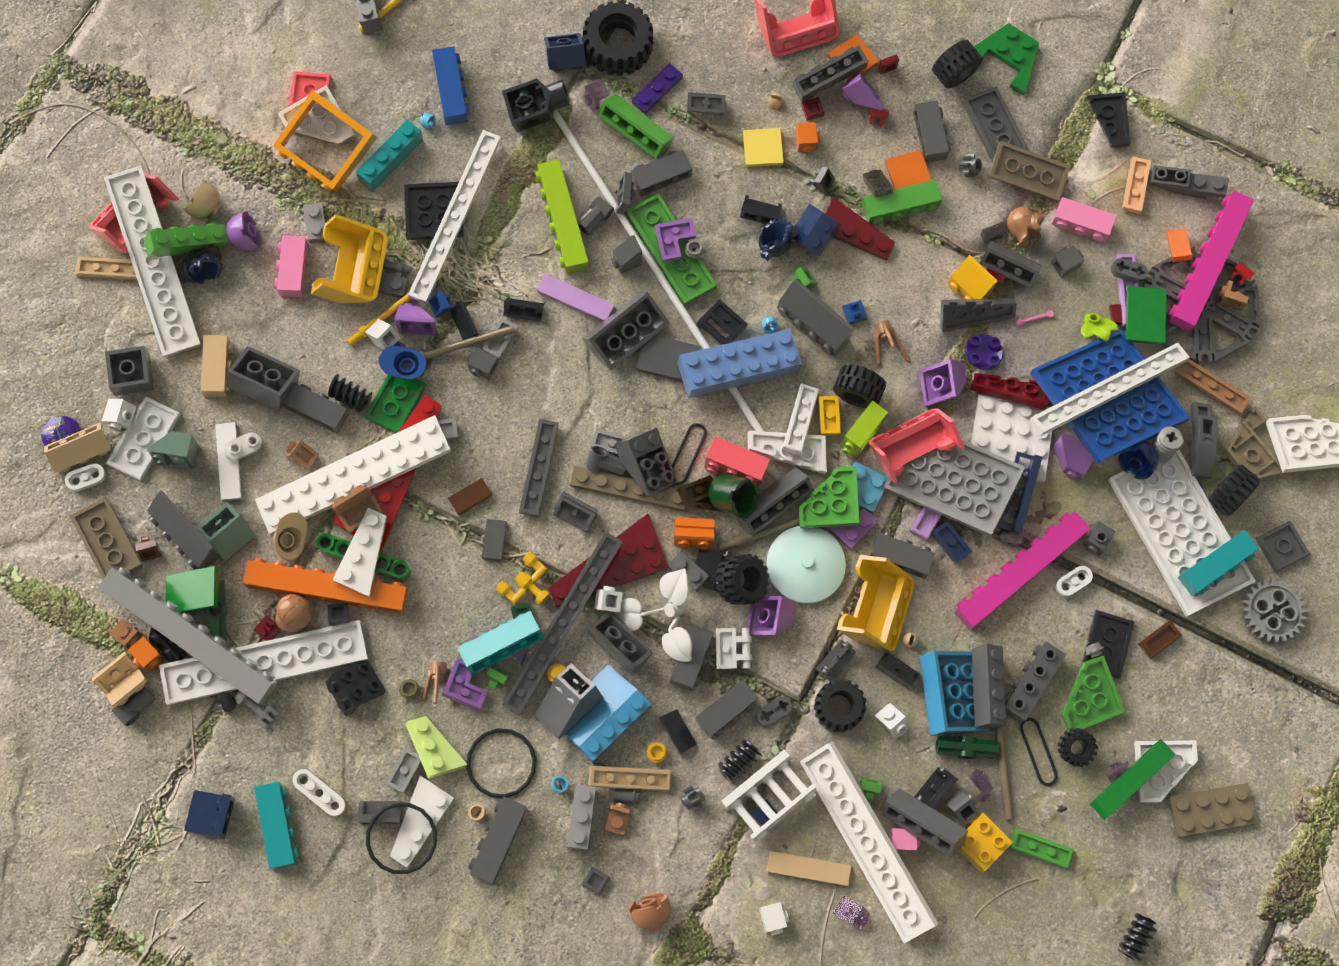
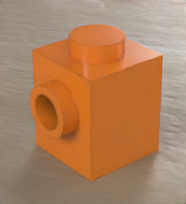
M816 122L797 123L795 130L797 152L810 153L816 151L817 144L820 143V132L816 130Z
M144 636L128 649L134 657L133 663L139 669L143 667L147 671L153 670L161 663L160 660L163 658Z

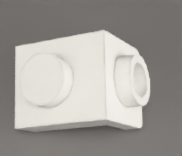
M891 703L875 715L876 720L890 731L894 739L903 735L910 727L906 717Z

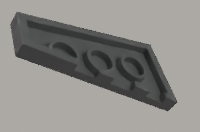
M1014 298L941 300L940 329L942 332L1014 318L1016 317L1017 303Z

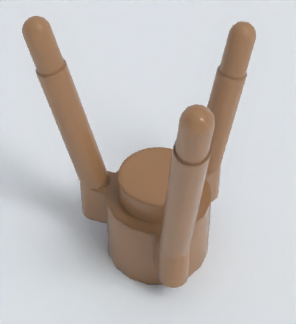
M885 320L875 325L876 331L873 332L877 365H880L879 338L881 340L888 339L892 348H895V341L906 361L910 362L894 328L891 327L890 321Z
M431 663L422 700L426 699L432 679L434 680L433 703L437 704L439 681L444 680L445 677L447 682L450 675L447 663ZM450 699L451 705L454 706L455 701Z

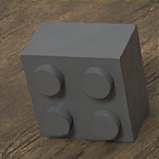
M145 346L105 352L109 389L114 396L154 390L150 353Z

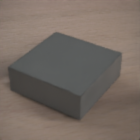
M591 867L581 885L600 895L610 877Z

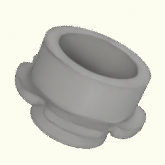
M692 240L685 246V253L688 257L699 258L701 253L704 252V247L697 240Z
M1100 642L1084 648L1086 651L1085 655H1090L1091 658L1102 654L1101 650L1104 646L1101 647Z

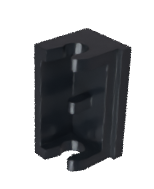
M745 195L740 217L764 224L774 219L778 221L782 204L779 203L776 206L749 199V196Z
M887 650L875 666V668L907 690L910 689L920 672L914 670Z
M937 767L914 797L935 809L958 779L943 767Z

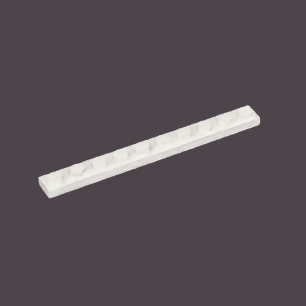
M485 130L482 131L410 289L409 298L427 304L500 143V136Z
M1176 343L1031 417L1029 422L1040 436H1043L1187 362L1190 357L1179 343Z

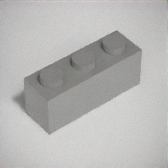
M575 785L567 849L588 852L596 787Z

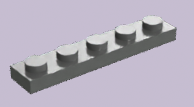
M539 419L520 504V514L539 517L559 422Z

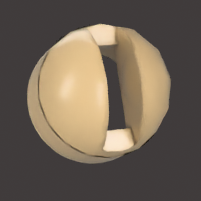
M773 93L769 96L768 105L770 108L779 109L782 106L783 98L781 94Z
M909 632L904 635L902 643L907 649H913L918 645L919 638L915 633ZM911 636L914 637L912 645L908 644Z
M474 804L469 809V817L476 822L482 821L486 817V810L482 805Z

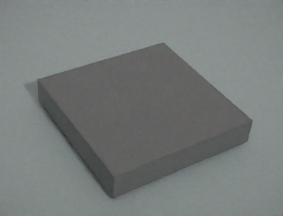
M1291 521L1255 538L1275 573L1311 555Z

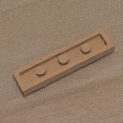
M1190 359L1179 365L1174 372L1176 376L1238 415L1243 412L1251 399Z

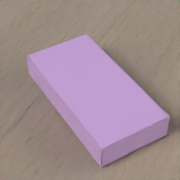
M923 507L910 532L927 541L941 515Z

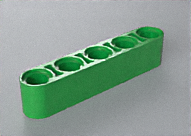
M327 533L319 535L316 540V545L322 554L340 561L344 558V555L340 554L341 549L349 547L351 543ZM324 541H331V545L328 548L321 547ZM379 552L375 569L376 574L398 582H405L409 579L411 572L405 561ZM380 561L387 562L384 568H378L377 564ZM404 567L406 572L403 575H397L396 570Z
M1160 739L1090 803V806L1105 820L1176 754Z

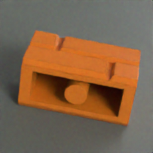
M675 517L674 546H678L681 549L698 547L701 550L713 548L715 519Z

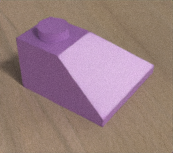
M859 71L841 85L843 89L841 93L847 101L851 100L854 104L878 110L884 108L882 99Z
M412 303L398 306L395 316L398 333L437 336L435 319L423 309Z
M949 359L919 370L924 407L958 397L966 383L964 363Z
M1062 433L1053 446L1062 472L1067 474V477L1072 480L1081 481L1094 458L1081 441Z
M764 596L762 600H758V603L751 604L746 628H750V636H778L794 622L797 602L784 596Z

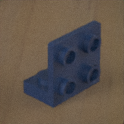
M195 790L184 830L225 839L235 798L227 794L218 795Z

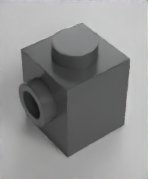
M1073 245L1070 248L1064 247L1059 250L1051 264L1062 278L1080 268L1084 259L1081 251L1077 250Z
M477 347L467 358L470 373L477 377L483 376L489 380L498 365V357Z
M1099 521L1093 527L1083 545L1087 547L1086 549L1090 553L1101 555L1116 531Z
M961 790L944 802L963 826H966L980 814L975 806L976 801L970 794L965 795Z

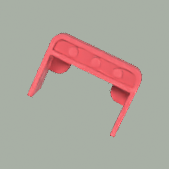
M754 0L758 25L769 51L775 57H782L832 41L839 35L840 29L835 0H811L810 13L777 23L774 14L767 12V7L760 0Z
M145 174L152 198L156 202V210H164L170 204L169 200L177 201L179 199L157 176ZM111 202L90 224L89 228L116 251L127 254L129 251L127 250Z
M937 408L926 411L869 441V445L884 473L893 483L898 482L896 477L902 474L904 464L936 448L945 452L952 450L955 445L961 450L965 449L954 421Z

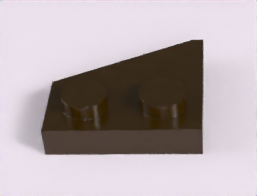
M711 475L677 489L685 507L723 512L715 508L709 499V488L713 482Z

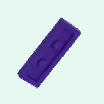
M669 63L632 99V104L646 115L683 78V74Z

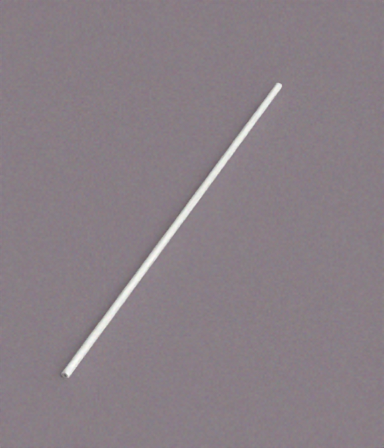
M555 110L553 118L607 202L614 207V213L629 236L635 235L642 249L643 258L702 349L711 348L625 214L616 213V200L558 110ZM736 387L728 389L754 430L765 432Z

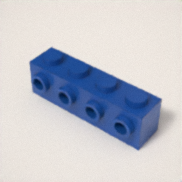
M454 46L433 49L432 53L445 125L468 122L467 115L470 114L469 104L464 103V98H467L465 86L461 87V81H464L462 69L458 70V64H461L460 55L455 53Z

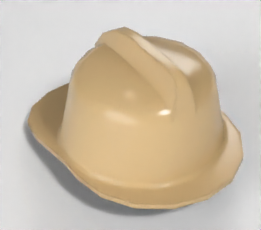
M290 512L280 519L273 536L274 549L285 560L297 558L304 548L308 524L302 514Z

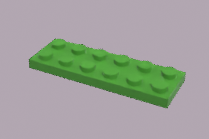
M659 193L626 210L628 218L684 306L717 288L716 282L700 257L693 258L686 255L685 246L690 242L689 240L678 242L681 252L680 260L662 263L655 225L673 222L676 219Z

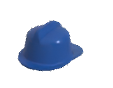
M390 346L381 352L379 365L388 375L403 379H415L424 373L426 360L417 350Z

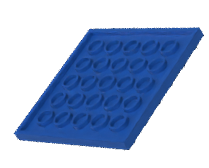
M1121 329L1112 333L1107 342L1102 339L1096 340L1032 369L1030 374L1053 405H1056L1145 360V358L1132 342H1125L1126 334ZM1159 376L1067 424L1097 464H1100L1156 437L1165 427H1177L1187 422L1190 416Z

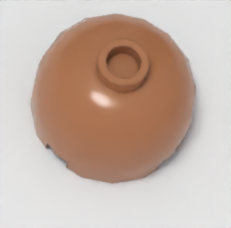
M663 893L646 895L641 897L642 902L636 904V901H633L628 906L633 922L638 927L650 929V931L661 929L662 925L670 917L671 906L667 894L663 896Z

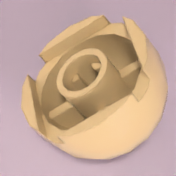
M205 180L191 197V203L186 205L184 212L196 218H207L211 214L215 216L221 207L218 205L220 193L217 188Z

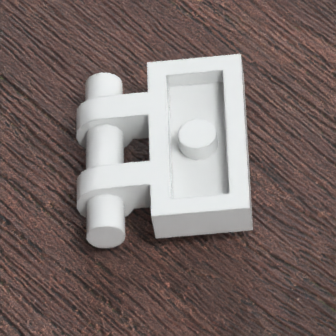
M716 628L717 669H737V661H743V669L751 668V661L753 659L752 654H750V643L752 642L750 628H742V636H736V628ZM736 643H742V654H736Z

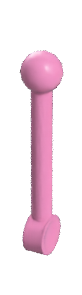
M1049 310L1046 314L1023 320L1017 319L1016 324L1022 326L1023 323L1045 317L1051 319L1054 316V312Z

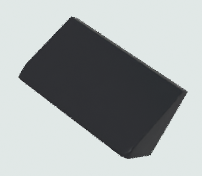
M460 300L451 310V315L462 339L466 340L478 336V332L464 302Z
M677 709L659 718L679 754L697 745Z

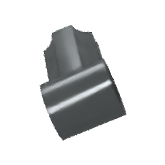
M598 196L591 203L589 210L577 222L578 227L582 232L590 235L602 221H606L611 216L614 207Z
M592 447L585 463L589 470L594 472L603 470L614 475L623 476L625 467L619 457L608 454V451L603 447Z
M144 686L140 691L131 695L123 705L114 707L112 712L127 727L139 718V713L156 698Z

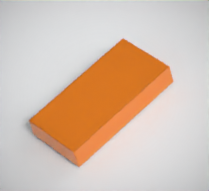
M1186 228L1167 231L1166 236L1172 261L1192 260Z

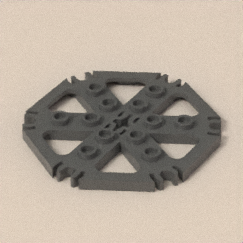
M1192 247V260L1173 262L1172 257L1158 263L1148 273L1153 279L1146 277L1142 287L1166 289V298L1178 304L1179 300L1176 298L1180 290L1185 289L1186 284L1167 275L1165 270L1179 262H1185L1188 265V273L1192 274L1194 270L1192 264L1196 257L1200 258L1202 253L1197 254L1195 247ZM1227 258L1223 268L1230 271L1232 275L1237 271L1235 269L1237 263ZM1237 274L1233 279L1229 278L1213 287L1207 299L1208 302L1205 304L1195 327L1192 329L1193 348L1190 350L1183 348L1189 355L1190 360L1200 364L1202 357H1206L1207 364H1210L1212 359L1213 363L1248 345L1255 336L1251 335L1249 331L1256 333L1260 326L1257 285L1251 287L1255 280H1245L1240 285L1239 282L1242 280V276ZM1229 280L1233 281L1231 291H1238L1249 297L1248 318L1219 303L1221 296H1219L1221 286L1226 285ZM1170 311L1166 312L1165 344L1162 345L1166 348L1176 344L1169 339V334L1179 329V327L1169 323L1171 319ZM1213 324L1233 334L1236 338L1235 343L1222 350L1214 349Z

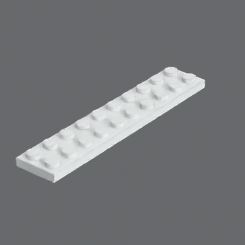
M140 165L104 177L162 356L165 358L201 346L172 255L152 258L147 256L144 238L151 229L161 228L163 230L142 166Z
M434 415L259 497L255 501L268 533L272 536L277 530L280 519L290 512H297L302 514L305 519H309L332 508L334 501L338 497L349 495L352 493L351 490L358 485H367L370 490L451 452V449L437 417Z
M360 620L236 648L242 652L241 656L244 659H251L259 665L257 668L262 672L265 670L275 677V681L368 660ZM194 657L159 665L167 706L238 690Z
M834 742L826 744L801 760V765L812 784H815L816 791L902 941L906 943L937 926L936 918Z

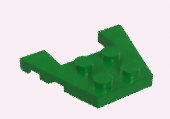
M1008 23L975 45L974 48L982 58L988 52L1018 71L1019 73L1009 87L1021 95L1025 94L1039 42Z

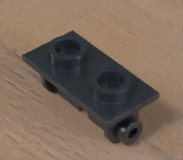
M506 298L504 300L503 316L541 322L544 303Z
M153 628L150 629L149 641L154 647H158L166 661L175 662L178 661V657L183 659L187 655L185 650L174 642L170 643V639Z

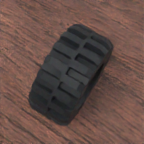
M610 1L605 6L604 4L599 5L597 11L593 9L590 12V17L586 18L585 26L583 27L584 51L586 58L589 59V63L592 66L597 65V70L600 72L607 71L608 75L618 73V76H623V73L626 72L629 75L634 73L635 68L636 70L641 69L643 63L645 64L649 60V55H651L653 49V26L648 15H643V10L640 7L635 8L634 4L630 2L624 4V1H618V3ZM621 28L629 31L635 37V41L625 48H612L601 40V36L608 30Z

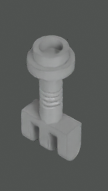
M241 691L235 697L237 704L241 705L244 703L259 715L255 721L266 730L269 726L263 721L265 719L270 723L275 721L269 714L272 713L276 717L280 715L270 705L264 710Z

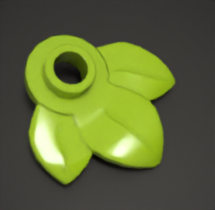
M1096 313L1086 314L1083 319L1084 324L1081 327V333L1086 339L1095 335L1106 342L1109 340L1111 332L1118 331V326L1114 321L1102 318Z

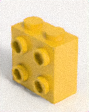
M981 813L968 823L965 845L959 852L980 873H983L1013 842L984 813Z

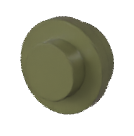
M407 679L400 684L399 692L403 698L411 700L418 696L420 687L415 680Z

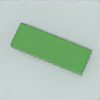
M1014 829L1011 838L1013 843L1008 849L1064 869L1069 868L1074 849Z

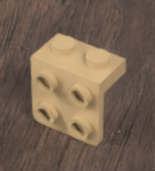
M125 652L92 678L93 682L107 696L113 707L123 705L130 695L140 691L147 682L141 670Z

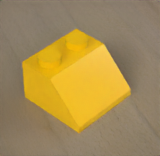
M969 255L952 274L947 284L954 293H958L963 299H986L994 289L997 280Z

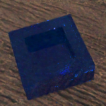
M766 799V800H765L766 803H767V804L771 807V809L777 814L778 812L773 808V806H772V805L769 803V801ZM759 806L750 812L761 826L770 820Z

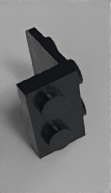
M368 660L359 661L338 670L326 681L328 691L335 698L338 708L344 713L345 717L353 714L360 705L385 693L384 686Z

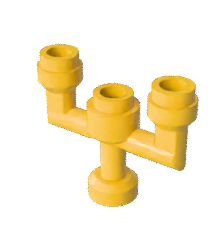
M529 551L522 560L528 567H533L536 572L530 576L527 572L521 571L516 576V584L520 587L516 593L504 581H501L495 588L500 596L506 597L514 605L523 598L527 590L536 596V602L539 605L543 604L550 596L547 590L541 591L533 584L544 575L548 568L538 560L537 555Z

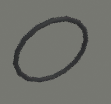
M497 728L483 733L473 742L467 754L466 768L470 781L480 792L490 797L507 798L520 793L529 785L535 774L536 756L533 746L524 735L512 729ZM497 732L511 733L521 738L529 748L532 757L531 773L526 782L517 790L506 794L491 793L481 788L474 779L470 767L471 755L476 745L486 736Z
M393 803L382 808L371 819L366 830V847L370 858L380 869L392 874H409L421 869L432 858L437 846V830L433 819L423 808L411 803ZM395 807H410L421 812L429 821L433 831V845L428 856L418 866L408 870H394L384 866L374 856L370 846V832L375 820L385 811Z

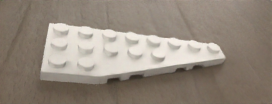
M1308 415L1270 418L1266 421L1282 473L1339 467V423L1329 422V419L1325 418L1321 420L1313 419Z

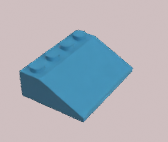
M933 651L919 656L930 736L993 731V729L975 728L972 651Z
M609 664L591 681L596 685L604 698L565 734L592 764L651 708V703Z

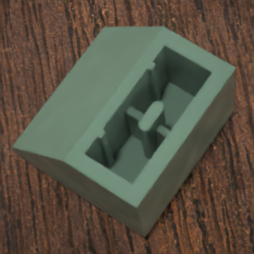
M171 431L150 445L147 452L158 465L168 466L172 464L180 469H188V467H195L199 444L192 434Z
M228 502L196 527L225 562L257 537Z

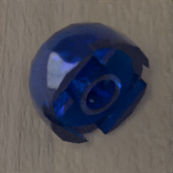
M1142 441L1119 454L1118 462L1124 472L1128 474V471L1135 475L1134 478L1144 480L1150 478L1157 469L1159 455L1153 445Z

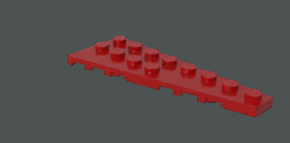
M425 395L398 432L434 415L438 419L442 405ZM416 468L370 489L384 512L382 514L387 516L379 550L381 553L387 538H389L394 521L397 519L401 504L404 502ZM336 515L332 521L347 531L339 516ZM357 530L353 531L350 534L354 536Z

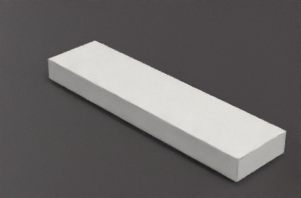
M800 384L782 447L783 451L801 456L819 389Z
M235 422L215 424L221 501L242 499L239 460L230 461L223 454L225 444L237 438V426ZM231 447L232 451H238L236 447Z

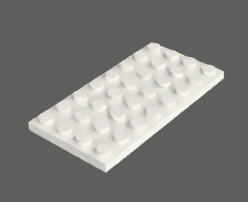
M1179 449L1168 461H1158L1154 456L1108 479L1186 617L1256 582L1244 560L1239 563L1240 568L1232 574L1229 571L1223 574L1225 578L1216 585L1214 582L1208 585L1210 589L1202 595L1196 593L1194 596H1191L1177 578L1231 539L1197 479L1192 476L1191 469Z

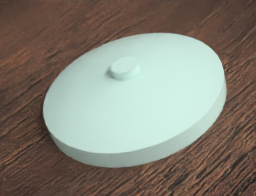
M800 526L784 531L774 540L767 555L766 566L768 568L767 574L769 573L770 576L769 581L781 596L798 604H815L826 600L839 588L845 575L846 561L840 544L831 534L818 527L800 528Z

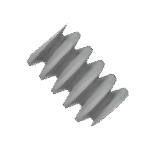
M1165 427L1157 435L1151 444V450L1158 461L1170 460L1182 446L1184 439L1181 432L1175 427Z

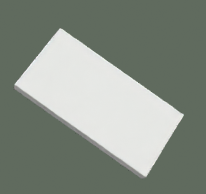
M145 396L133 416L130 429L126 428L106 464L142 482L154 462V459L147 452L148 447L170 433L181 414Z

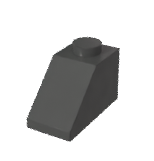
M635 235L630 236L613 250L611 261L614 268L619 269L620 274L642 264V249Z

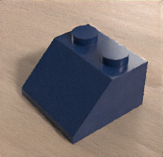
M580 33L544 37L549 70L557 72L562 71L563 68L580 69L582 66H586L584 43Z
M809 203L794 226L798 230V235L794 240L816 255L821 256L841 224Z

